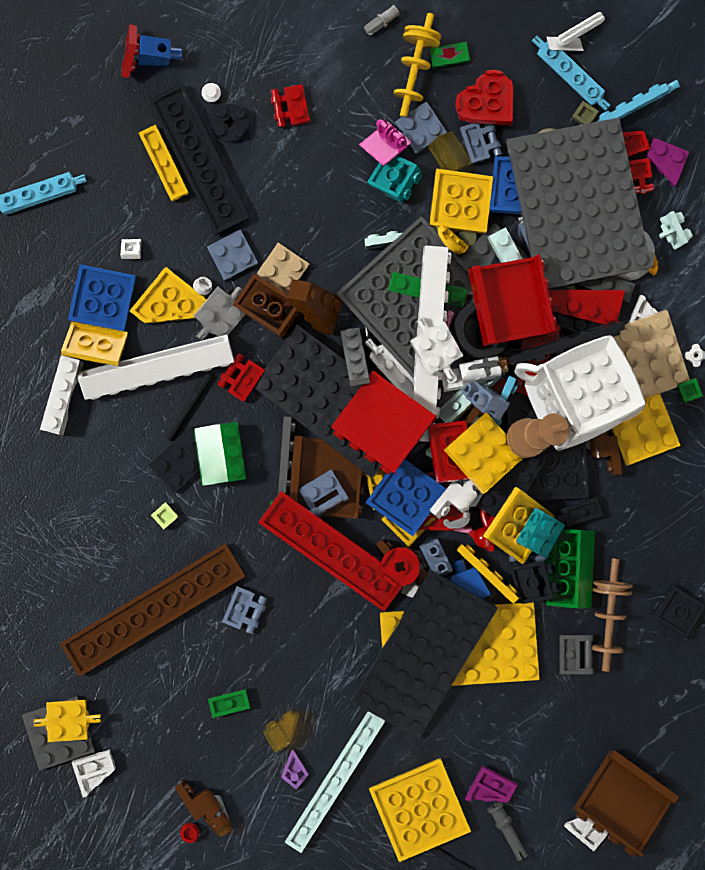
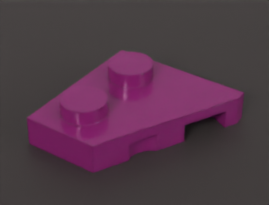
M654 138L646 158H649L661 175L663 174L670 181V185L675 187L689 152Z
M482 765L465 796V800L509 802L517 787V783Z

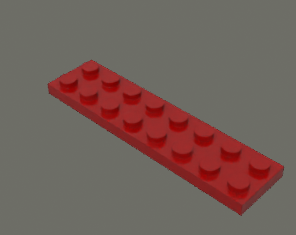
M280 491L258 522L382 611L386 610L403 587L394 586L385 580L381 571L380 560L283 491Z

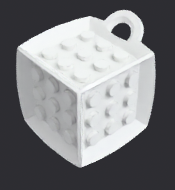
M611 335L579 345L539 366L527 363L517 364L514 371L518 377L526 381L525 387L538 419H543L548 414L556 413L563 416L568 422L569 436L564 443L554 446L558 451L590 440L618 424L635 417L646 405L637 378L621 348ZM525 371L534 372L537 375L532 376L527 374Z

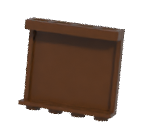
M295 436L290 497L310 510L298 489L332 470L349 500L338 503L320 515L358 519V515H362L363 504L359 503V497L364 495V484H361V476L365 477V472L322 439ZM337 489L314 502L315 507L317 508L339 494Z
M609 751L572 810L577 812L576 816L584 822L588 820L592 823L594 830L600 834L606 833L609 836V841L617 846L621 844L625 847L624 851L632 857H635V855L642 857L644 855L641 853L642 849L670 804L676 803L679 796L618 752Z

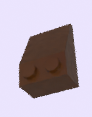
M256 274L252 275L233 303L234 307L282 340H284L302 313L298 312L288 300L286 293Z

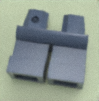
M474 381L473 385L467 383L462 390V393L466 396L465 398L482 413L488 412L499 420L510 404L494 389L477 381Z
M437 538L419 546L430 569L442 576L453 571Z

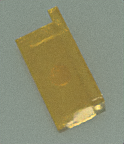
M453 132L439 135L428 145L429 150L443 170L458 171L471 164L469 157Z

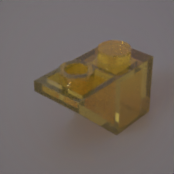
M290 710L282 715V720L277 723L273 720L265 725L266 729L263 731V734L274 753L292 743L299 716L298 711L292 712Z

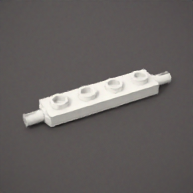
M371 338L368 339L364 344L372 351L369 359L389 382L412 398L413 378L383 345L377 347Z

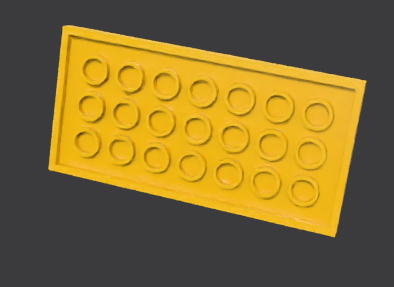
M534 602L525 604H495L498 608L451 686L539 680ZM404 611L380 612L382 648Z

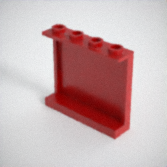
M540 254L530 258L482 267L480 265L472 266L468 269L484 346L551 334L556 331L557 320L552 314L553 302L548 295L549 283L544 276L545 264L543 259L540 258Z
M372 371L369 375L370 383L362 384L331 428L335 431L333 434L340 440L347 439L350 442L349 446L355 451L362 450L366 453L364 457L370 462L374 463L377 461L381 464L380 469L390 475L392 472L396 475L398 468L429 426L435 423L437 417L379 374Z

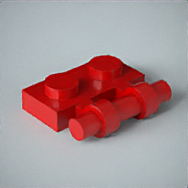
M302 84L285 87V95L283 96L279 95L278 89L271 90V103L275 108L274 118L279 128L286 126L285 120L290 119L291 126L310 123ZM282 103H287L288 112H283Z
M650 159L629 161L633 181L638 180V186H634L635 193L642 195L653 191V184L645 183V179L652 178Z
M238 353L226 372L221 374V379L217 385L224 389L227 383L231 384L232 386L228 392L245 402L265 370L250 360L244 366L241 364L244 356ZM238 368L241 372L236 380L231 377Z

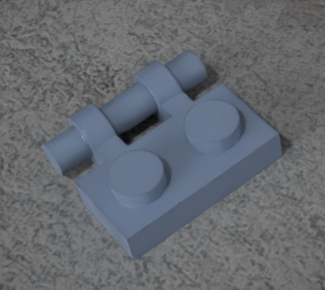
M472 123L460 127L471 165L490 159L488 151H493L495 156L502 155L500 149L502 146L500 141L497 140L495 125L484 124L485 127L480 128L479 123ZM483 135H488L489 144L485 143Z
M237 586L222 622L237 629H241L243 623L248 624L246 632L253 634L255 627L258 628L260 623L258 620L262 611H265L267 598L260 596L258 602L252 601L255 593ZM249 607L255 608L251 618L246 617Z

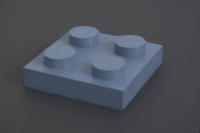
M427 102L409 112L407 117H401L395 121L398 130L412 142L409 147L415 155L447 135L446 130Z
M241 230L207 246L224 281L258 265Z

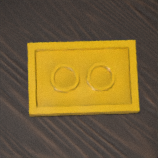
M72 321L61 354L63 356L118 366L128 339V332Z

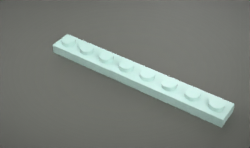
M370 712L366 713L285 840L286 844L302 853L385 721Z

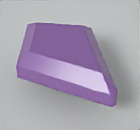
M291 750L281 778L297 789L308 776V772L295 751Z

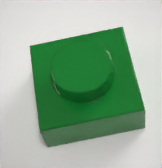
M696 378L677 385L683 403L703 396Z

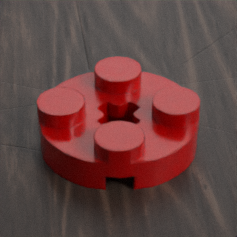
M397 547L389 550L384 555L381 561V571L388 583L394 586H405L414 582L418 577L420 564L417 556L411 550ZM397 562L405 563L404 568L406 569L404 572L402 570L396 571L397 567L395 564Z

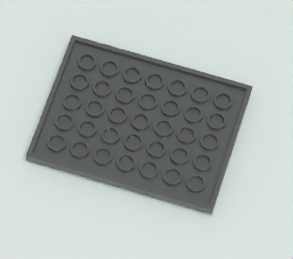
M619 117L506 140L530 256L534 257L540 254V258L543 259L545 264L543 272L548 280L549 289L650 269L652 267Z
M422 216L336 293L413 379L416 352L410 340L417 337L420 298L388 291L392 272L421 278L424 246L447 247ZM448 248V252H451V263L447 264V272H450L449 283L446 284L467 289L463 306L465 308L474 302L468 274L469 268ZM444 304V310L455 313L449 327V331L454 338V322L463 308ZM477 312L473 313L465 323L464 333L467 341L478 349L493 347L494 345H483ZM461 351L463 356L455 360L450 367L451 369H457L459 364L480 359L472 358ZM438 380V388H441V397L437 399L436 405L438 407L443 405L459 389L444 392L442 380Z

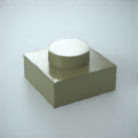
M582 101L572 119L581 125L591 123L598 110Z

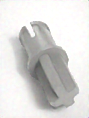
M393 5L382 14H377L374 20L364 26L366 33L370 36L382 27H387L389 22L400 16L398 9Z

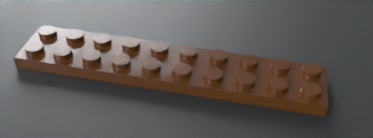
M225 543L61 642L60 645L80 677L246 575Z

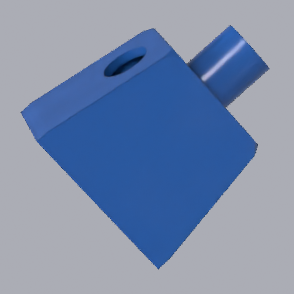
M140 35L139 65L169 66L170 59L181 60L182 48L171 47L170 39Z
M463 559L453 562L456 574L450 575L449 580L481 598L490 596L489 590L475 567L467 569Z

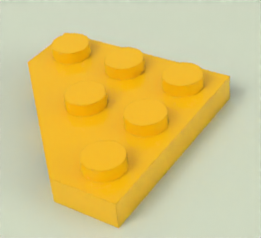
M165 267L131 308L130 312L145 324L194 319L193 315L207 299Z

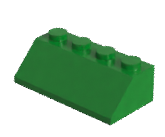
M563 529L549 553L551 562H554L556 565V573L554 575L556 581H559L561 584V591L559 596L546 600V605L568 608L592 607L595 531Z

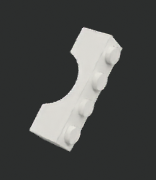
M61 355L40 430L64 435L68 421L70 398L78 382L79 372L82 371L84 362Z

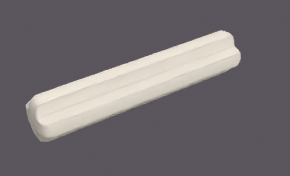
M601 12L594 14L559 35L557 42L560 46L568 44L601 24L605 17Z

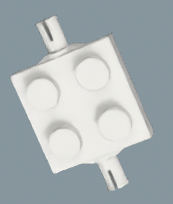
M424 317L417 322L422 332L410 340V343L428 375L437 370H444L448 379H451L456 375L450 365L463 355L445 321L437 326L429 327Z

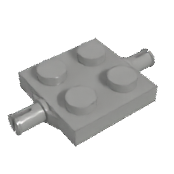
M217 286L193 315L204 327L197 335L200 340L203 341L209 332L218 337L228 335L245 314L233 306V303L242 292L240 287L237 286L230 295Z

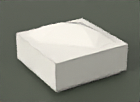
M123 239L121 243V259H140L141 239Z

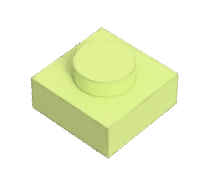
M166 502L151 515L163 530L179 517Z

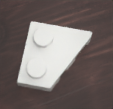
M110 750L72 761L83 798L115 770L116 766Z

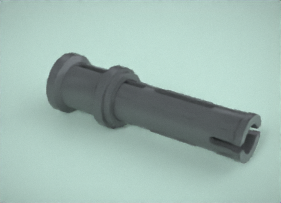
M497 802L491 805L487 811L492 814L496 821L495 826L502 830L517 861H520L522 857L519 852L522 853L524 858L528 856V853L511 825L512 819L506 814L503 802Z

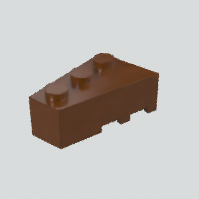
M292 279L287 297L298 312H302L305 316L304 319L312 324V329L315 332L333 335L342 300L337 295L311 282Z

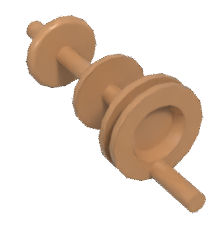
M556 413L548 414L543 419L526 418L518 420L508 430V446L518 457H534L550 445L556 446L564 443L569 436V424L563 416Z
M612 558L610 581L595 580L593 583L597 585V587L593 588L594 592L608 594L607 612H595L596 617L606 619L604 645L597 644L592 646V650L603 652L602 671L606 672L610 671L611 653H623L621 647L612 646L614 620L626 619V615L615 613L616 595H632V591H629V589L633 588L632 584L618 582L620 559Z

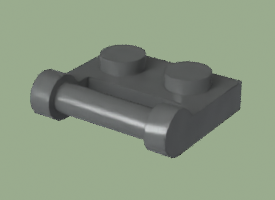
M559 635V674H594V668H592V641H594V635ZM580 641H585L584 668H580Z

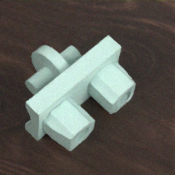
M672 211L660 218L663 233L659 234L660 239L666 237L668 243L671 242L674 250L686 244L693 235L688 228L682 230L680 224L684 222V217L681 212L674 213Z

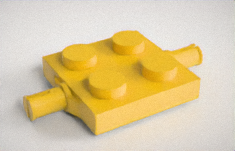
M87 700L47 702L46 717L44 719H34V723L41 722L34 724V727L46 726L48 742L88 739L89 724L101 723V719H94L101 718V714L89 715Z

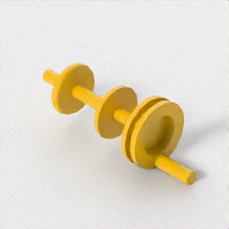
M427 13L424 27L408 25L404 29L403 39L415 44L416 48L414 57L401 58V62L404 65L411 67L406 89H396L393 93L395 96L403 99L400 112L401 117H407L411 101L420 102L423 100L421 94L413 91L418 69L427 70L431 66L429 62L421 59L423 47L434 48L439 47L441 34L431 29L434 14Z

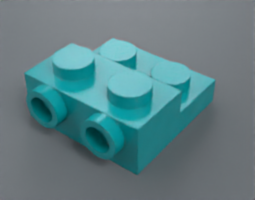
M396 156L385 166L378 163L367 183L369 186L385 193L386 196L403 203L404 199L408 200L410 198L413 184H417L420 181L421 170L418 165Z
M535 508L516 542L547 558L565 525Z

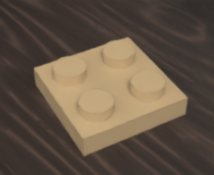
M277 243L256 274L288 295L292 279L300 280L310 264L280 243Z

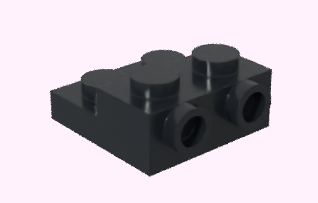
M550 558L534 560L510 567L519 603L525 604L549 600L560 595L561 584L559 581H556L554 575L556 573V565L554 562H551Z

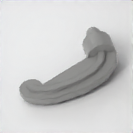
M469 509L463 513L461 519L452 522L445 519L444 525L451 529L466 526L470 520L471 513H469Z

